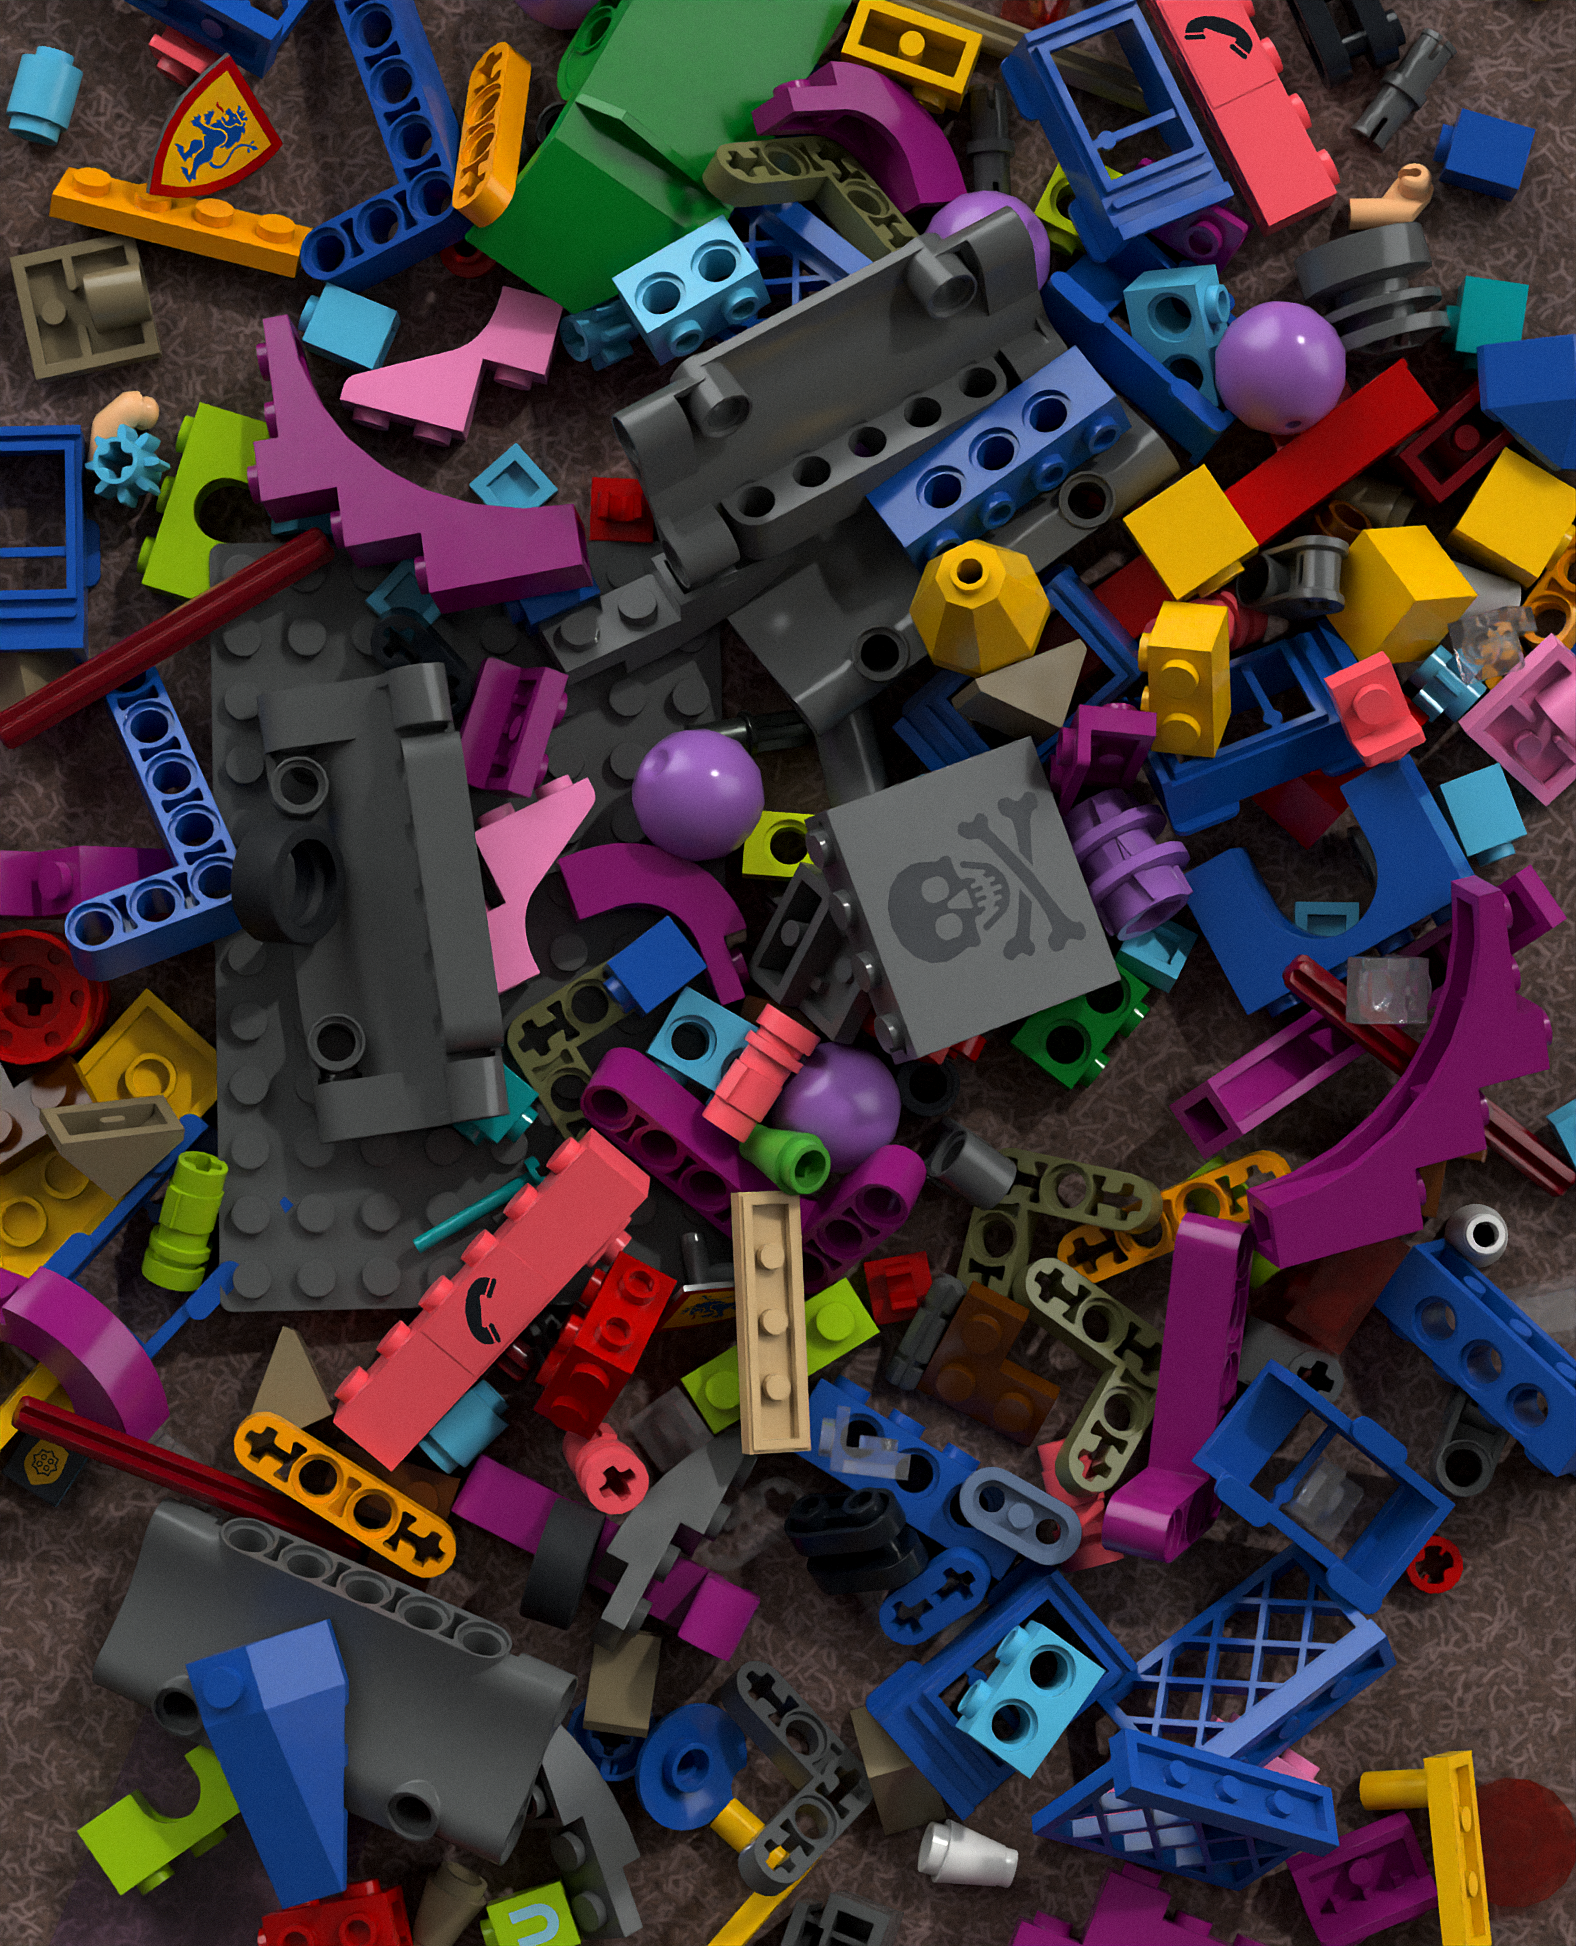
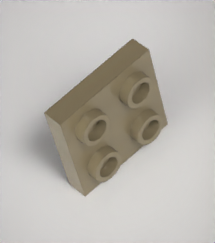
M113 234L9 258L34 374L39 385L163 357L137 238Z

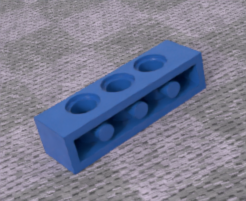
M1074 345L865 495L883 527L922 576L928 561L968 541L979 538L990 529L1004 525L1010 520L1015 511L1041 492L1049 491L1058 486L1070 471L1094 454L1102 453L1111 448L1118 441L1119 437L1132 428L1116 394L1077 346ZM1057 424H1062V426L1052 432H1047L1051 427ZM1010 461L1004 468L994 470L998 465ZM958 499L951 506L942 508L948 501Z
M1445 1238L1414 1245L1372 1304L1388 1318L1387 1324L1397 1336L1408 1342L1415 1343L1433 1360L1432 1366L1439 1376L1453 1385L1460 1386L1479 1404V1412L1488 1422L1498 1428L1506 1429L1525 1447L1526 1457L1536 1467L1545 1472L1552 1473L1556 1477L1576 1471V1360ZM1446 1306H1448L1454 1314V1330L1451 1329V1327L1448 1325L1446 1321ZM1492 1348L1500 1357L1501 1373H1498L1492 1364ZM1538 1392L1547 1401V1417L1539 1410L1537 1404Z
M838 1374L833 1384L820 1378L809 1396L811 1451L794 1453L855 1491L866 1487L891 1490L906 1514V1523L948 1549L954 1546H969L978 1550L987 1558L991 1566L992 1577L1001 1581L1018 1552L972 1525L964 1526L956 1523L950 1514V1502L953 1496L960 1491L965 1479L976 1471L981 1462L950 1442L940 1452L920 1440L926 1427L895 1408L892 1409L887 1418L869 1408L865 1404L871 1393L841 1374ZM855 1420H863L872 1424L878 1436V1442L874 1451L862 1458L849 1456L844 1452L840 1444V1435L843 1428ZM912 1454L925 1457L932 1468V1477L929 1484L924 1489L916 1492L902 1489L895 1479V1468L898 1462L905 1456ZM994 1486L982 1490L981 1494L986 1501V1511L993 1512L998 1510L1004 1501L1001 1490Z

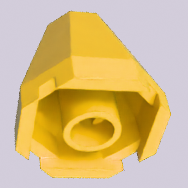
M974 539L927 562L909 613L934 665L977 679L1012 663L1016 664L1033 657L1051 607L1027 555Z

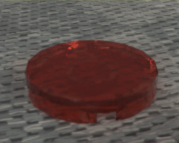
M1500 1777L1478 1785L1476 1787L1487 1900L1498 1906L1526 1907L1548 1899L1566 1883L1576 1862V1827L1570 1810L1552 1790L1530 1779Z

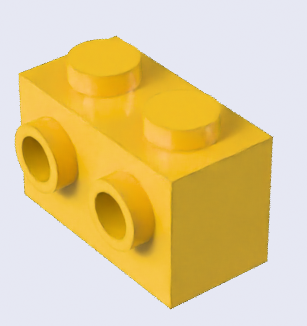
M860 0L841 51V62L858 64L885 75L908 91L929 112L942 114L945 108L959 112L980 54L983 35L885 0Z
M1164 600L1152 633L1144 632L1142 634L1138 650L1139 671L1148 672V685L1144 687L1140 711L1157 713L1156 738L1151 746V751L1215 758L1231 714L1228 607Z

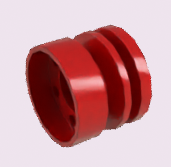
M21 929L0 933V1060L19 1065L56 1061L65 1054L73 1057L89 1047L107 1021L112 999L109 980L102 982L92 981L79 974L74 967L66 934L42 929ZM40 979H42V988L47 991H53L54 998L52 1003L42 1005L39 1014L38 1004L28 1002L27 993L28 990L39 988Z

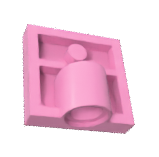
M1552 633L1458 721L1467 735L1500 763L1503 768L1546 807L1576 779V655Z

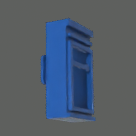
M1109 0L1028 32L1022 36L1009 56L1002 61L999 68L1000 74L1021 117L1029 122L1039 120L1076 196V199L1068 207V215L1089 258L1095 263H1105L1109 259L1117 257L1128 243L1137 237L1215 205L1223 208L1234 196L1229 182L1223 181L1144 19L1137 4L1138 0ZM1113 29L1143 91L1144 101L1152 117L1113 133L1102 131L1097 136V139L1092 141L1051 54ZM1157 126L1164 142L1170 146L1173 155L1111 180L1097 150L1110 151L1117 142Z
M1145 235L1131 240L1117 257L1109 259L1105 263H1095L1086 253L1068 271L1053 273L1040 291V296L1047 317L1055 331L1067 342L1066 344L1070 348L1076 345L1100 375L1186 452L1189 451L1192 454L1189 461L1196 466L1241 420L1231 413L1223 402L1218 407H1215L1189 382L1176 378L1117 325L1109 315L1125 301L1123 291L1144 271L1199 265L1191 260H1183L1177 265ZM1229 292L1228 295L1230 299V315L1227 321V327L1235 319H1237L1231 313V310L1235 306V300ZM1171 297L1175 310L1182 316L1191 318L1188 306L1182 300Z
M81 425L0 427V457L65 454L66 546L0 548V559L66 557L67 589L1 590L0 653L72 651L76 664H83L89 660L88 588L96 586L100 581L101 553L99 526L95 521L87 519L85 438Z
M1059 563L1041 577L1039 582L1050 604H1053L1116 675L1083 704L1102 707L1103 705L1113 703L1146 673L1139 671L1138 668L1139 644L1080 579L1074 569L1069 564ZM949 669L939 671L909 698L902 707V714L904 716L892 726L931 772L994 749L965 715L956 712L949 697L970 676ZM1075 713L1064 722L1063 727H1070ZM1059 731L1036 748L1042 766L1046 764L1049 754L1056 755Z
M1327 617L1316 621L1317 628L1314 630L1298 633L1296 637L1291 639H1283L1230 660V717L1260 706L1264 713V725L1270 729L1218 749L1215 758L1200 756L1182 764L1179 763L1174 753L1151 751L1150 748L1141 768L1169 819L1175 834L1188 836L1229 820L1239 813V800L1321 768L1326 776L1337 777L1365 766V763L1348 742L1324 678L1358 662ZM1299 686L1313 712L1283 723L1281 712L1273 709L1268 697ZM1142 695L1134 698L1135 700L1131 702L1128 701L1127 697L1118 699V703L1130 704L1140 711Z
M194 1114L182 1116L179 1121L185 1128L184 1140L139 1181L89 1236L85 1233L71 1235L42 1267L69 1279L91 1294L76 1280L78 1275L142 1207L148 1211L149 1219L152 1222L160 1223L158 1220L162 1205L154 1204L150 1198L174 1174L177 1159L181 1153L199 1151L218 1157V1131L205 1119ZM285 1196L279 1201L285 1214L294 1205ZM225 1261L221 1265L219 1264L204 1280V1283L186 1299L146 1344L128 1329L151 1361L191 1318L202 1320L212 1313L220 1304V1285L226 1296L234 1289L233 1274L239 1265L238 1263Z
M1273 1359L1267 1362L1191 1460L1216 1480L1214 1492L1221 1501L1255 1527H1262L1269 1522L1327 1568L1326 1583L1357 1609L1368 1615L1374 1614L1380 1609L1382 1599L1455 1506L1452 1501L1404 1463L1407 1459L1406 1447L1375 1421L1367 1416H1361L1352 1421L1301 1378ZM1308 1409L1328 1426L1285 1482L1275 1486L1273 1490L1274 1496L1268 1502L1248 1485ZM1337 1433L1400 1483L1342 1560L1278 1510L1282 1503L1291 1500L1293 1489Z
M1028 1557L1020 1561L1003 1576L1001 1581L996 1582L988 1590L987 1602L990 1607L923 1666L914 1660L905 1662L876 1687L865 1700L867 1711L891 1736L962 1821L975 1811L974 1807L1011 1776L1015 1770L995 1755L989 1757L977 1742L956 1728L955 1725L959 1720L938 1695L964 1672L968 1676L967 1682L970 1687L979 1679L986 1683L988 1680L987 1675L982 1670H975L972 1665L1003 1639L1015 1626L1019 1625L1048 1599L1099 1660L1097 1665L1105 1670V1673L1070 1723L1129 1671L1132 1673L1139 1667L1055 1567L1037 1563ZM1003 1706L997 1710L1011 1728L1016 1731L1019 1726V1720L1008 1707Z

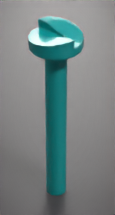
M534 1156L524 1160V1163L529 1170L528 1172L414 1238L412 1241L420 1254L509 1202L525 1184L529 1183L533 1187L539 1185L546 1176L541 1177L538 1174V1170L541 1167L538 1160Z

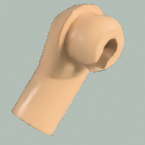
M1407 164L1400 169L1398 178L1382 198H1349L1348 229L1368 230L1395 223L1413 222L1431 201L1434 190L1431 182V172L1421 164Z
M139 391L122 392L95 416L92 423L87 462L93 461L94 453L98 447L94 439L97 436L104 439L117 437V430L120 424H125L139 430L153 428L159 417V406L156 400L152 397L142 396Z

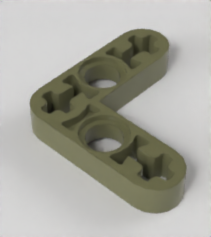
M812 135L724 144L719 146L702 174L703 183L706 188L719 200L735 207L814 200L847 242L873 262L902 248L909 241L919 236L855 157L841 144L825 136Z
M613 957L522 1012L511 1022L506 1033V1046L511 1058L527 1084L539 1094L537 1100L563 1142L569 1137L574 1138L577 1142L587 1133L585 1128H582L574 1137L567 1128V1124L582 1120L585 1116L581 1109L575 1112H564L553 1104L551 1087L554 1081L564 1075H573L580 1078L587 1087L593 1074L577 1050V1047L635 1012L632 1009L627 1014H624L613 1002L602 985L606 981L602 977V974L605 973L602 968ZM594 987L606 996L608 1011L601 1021L588 1024L578 1020L571 1008L572 998L579 989ZM555 1003H559L564 1022L578 1034V1037L568 1042L562 1029L545 1042L549 1051L546 1055L540 1057L534 1049L524 1053L518 1045V1042L525 1036L521 1026L527 1022H531L536 1029L546 1026L556 1019L547 1008ZM599 1131V1133H600L604 1138L607 1137V1136L604 1135L601 1131ZM619 1146L616 1147L628 1159L631 1158V1156L627 1154L624 1150H622Z
M1018 1148L998 1150V1152L1015 1163L1018 1171L1042 1178L1040 1190L1022 1185H1013L1012 1189L1010 1187L1003 1199L993 1208L982 1211L975 1206L973 1207L956 1279L961 1280L967 1286V1290L974 1280L1014 1301L1012 1284L1016 1274L1027 1266L1039 1214L1126 1234H1142L1151 1230L1160 1219L1163 1211V1199L1160 1190L1153 1182L1131 1173ZM1079 1173L1086 1184L1085 1197L1078 1206L1066 1209L1059 1201L1058 1187L1066 1176ZM1104 1191L1123 1197H1131L1134 1192V1196L1142 1200L1140 1212L1130 1211L1127 1216V1212L1123 1209L1102 1204ZM1007 1223L1013 1233V1244L1004 1256L993 1258L987 1252L985 1245L987 1233L994 1225ZM979 1264L997 1270H1005L1003 1279L977 1273Z
M1043 1258L1022 1268L1016 1274L1012 1284L1014 1301L1030 1309L1029 1319L1103 1372L1059 1450L1055 1461L1056 1477L1066 1492L1076 1497L1088 1498L1110 1489L1118 1481L1154 1416L1164 1334L1066 1263L1056 1258ZM1046 1276L1051 1281L1048 1291L1054 1297L1043 1302L1038 1297L1042 1287L1036 1281ZM1074 1297L1078 1298V1301L1071 1307L1065 1303ZM1087 1309H1094L1106 1318L1109 1333L1103 1343L1091 1340L1083 1329L1082 1319ZM1120 1345L1127 1349L1116 1355L1113 1353ZM1149 1350L1153 1354L1149 1364L1155 1371L1144 1375L1140 1371L1143 1361L1136 1354ZM1109 1397L1122 1400L1128 1407L1130 1423L1125 1431L1113 1429L1106 1421L1104 1406ZM1099 1442L1109 1445L1099 1450L1092 1462L1091 1468L1098 1475L1085 1479L1082 1476L1085 1465L1078 1458L1092 1453L1097 1448Z

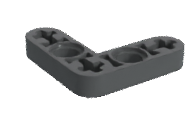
M749 1661L738 1668L723 1683L721 1687L723 1707L737 1725L798 1791L743 1847L739 1854L738 1867L741 1877L753 1891L764 1896H776L797 1881L870 1804L874 1796L865 1766L779 1672L767 1663ZM751 1686L760 1695L756 1701L748 1694ZM778 1711L782 1717L773 1723L769 1717ZM786 1728L796 1729L804 1735L809 1745V1755L797 1753L792 1749L786 1738ZM840 1782L847 1791L840 1801L832 1805L825 1797ZM795 1812L806 1813L814 1820L819 1831L818 1839L813 1840L801 1833L796 1825ZM781 1845L789 1854L782 1858L773 1871L765 1861L769 1858L770 1853Z

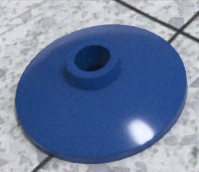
M706 1703L684 1705L664 1716L645 1739L639 1752L635 1769L637 1796L642 1808L649 1817L667 1828L684 1831L702 1827L713 1821L733 1799L731 1789L733 1777L747 1765V1747L741 1728L726 1711Z

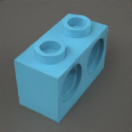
M723 214L612 278L626 313L660 366L675 357L692 353L706 339L732 324H740L749 320L760 308L771 302L759 268ZM731 275L730 277H728L727 279H725V280H723V281L714 282L715 280H717L718 278H720V277H722V276ZM675 307L672 311L668 313L659 314L661 311L667 308Z
M1216 264L1144 271L1123 291L1132 338L1176 378L1186 380L1215 407L1219 406L1223 401L1216 388L1215 351L1225 330L1228 328L1230 299L1226 287L1223 284H1219ZM1171 297L1182 300L1188 306L1191 318L1182 316L1175 310ZM1183 358L1195 362L1201 369L1203 378L1195 377L1189 373L1184 365Z
M684 986L678 993L643 1055L655 1062L654 1064L683 1088L689 1082L710 1094L705 1103L708 1106L715 1095V1089L727 1073L729 1064L734 1058L740 1057L749 1044L744 1038L750 1030L757 1032L759 1028L688 986ZM685 1024L693 1025L703 1033L706 1047L699 1059L685 1060L674 1052L671 1038L678 1026Z
M1029 1620L1024 1629L1019 1625L1015 1626L1004 1638L995 1655L1000 1660V1663L986 1683L979 1679L968 1689L957 1709L962 1714V1717L955 1725L956 1728L1016 1772L1029 1779L1105 1673L1103 1668L1047 1627L1032 1620ZM1052 1651L1057 1660L1056 1674L1048 1683L1035 1685L1030 1676L1031 1662L1039 1653ZM1015 1705L1020 1715L1017 1730L1007 1738L997 1739L992 1731L994 1714L1003 1706Z

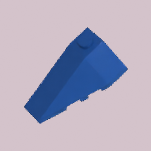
M330 1618L185 1664L205 1731L282 1909L347 1890L348 1811L344 1808V1767L348 1766V1744H345V1706L349 1704V1679Z

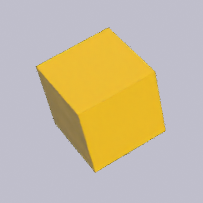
M1505 447L1492 463L1445 542L1507 580L1519 582L1521 588L1526 591L1539 578L1544 568L1549 571L1553 570L1576 533V526L1572 525L1576 517V489Z
M1205 464L1123 518L1124 528L1175 602H1185L1197 593L1201 599L1207 597L1240 575L1245 570L1241 564L1258 553V543Z
M1426 525L1364 529L1349 547L1348 558L1342 560L1339 593L1345 597L1344 610L1339 613L1325 615L1359 662L1381 651L1386 654L1392 664L1425 661L1478 595Z

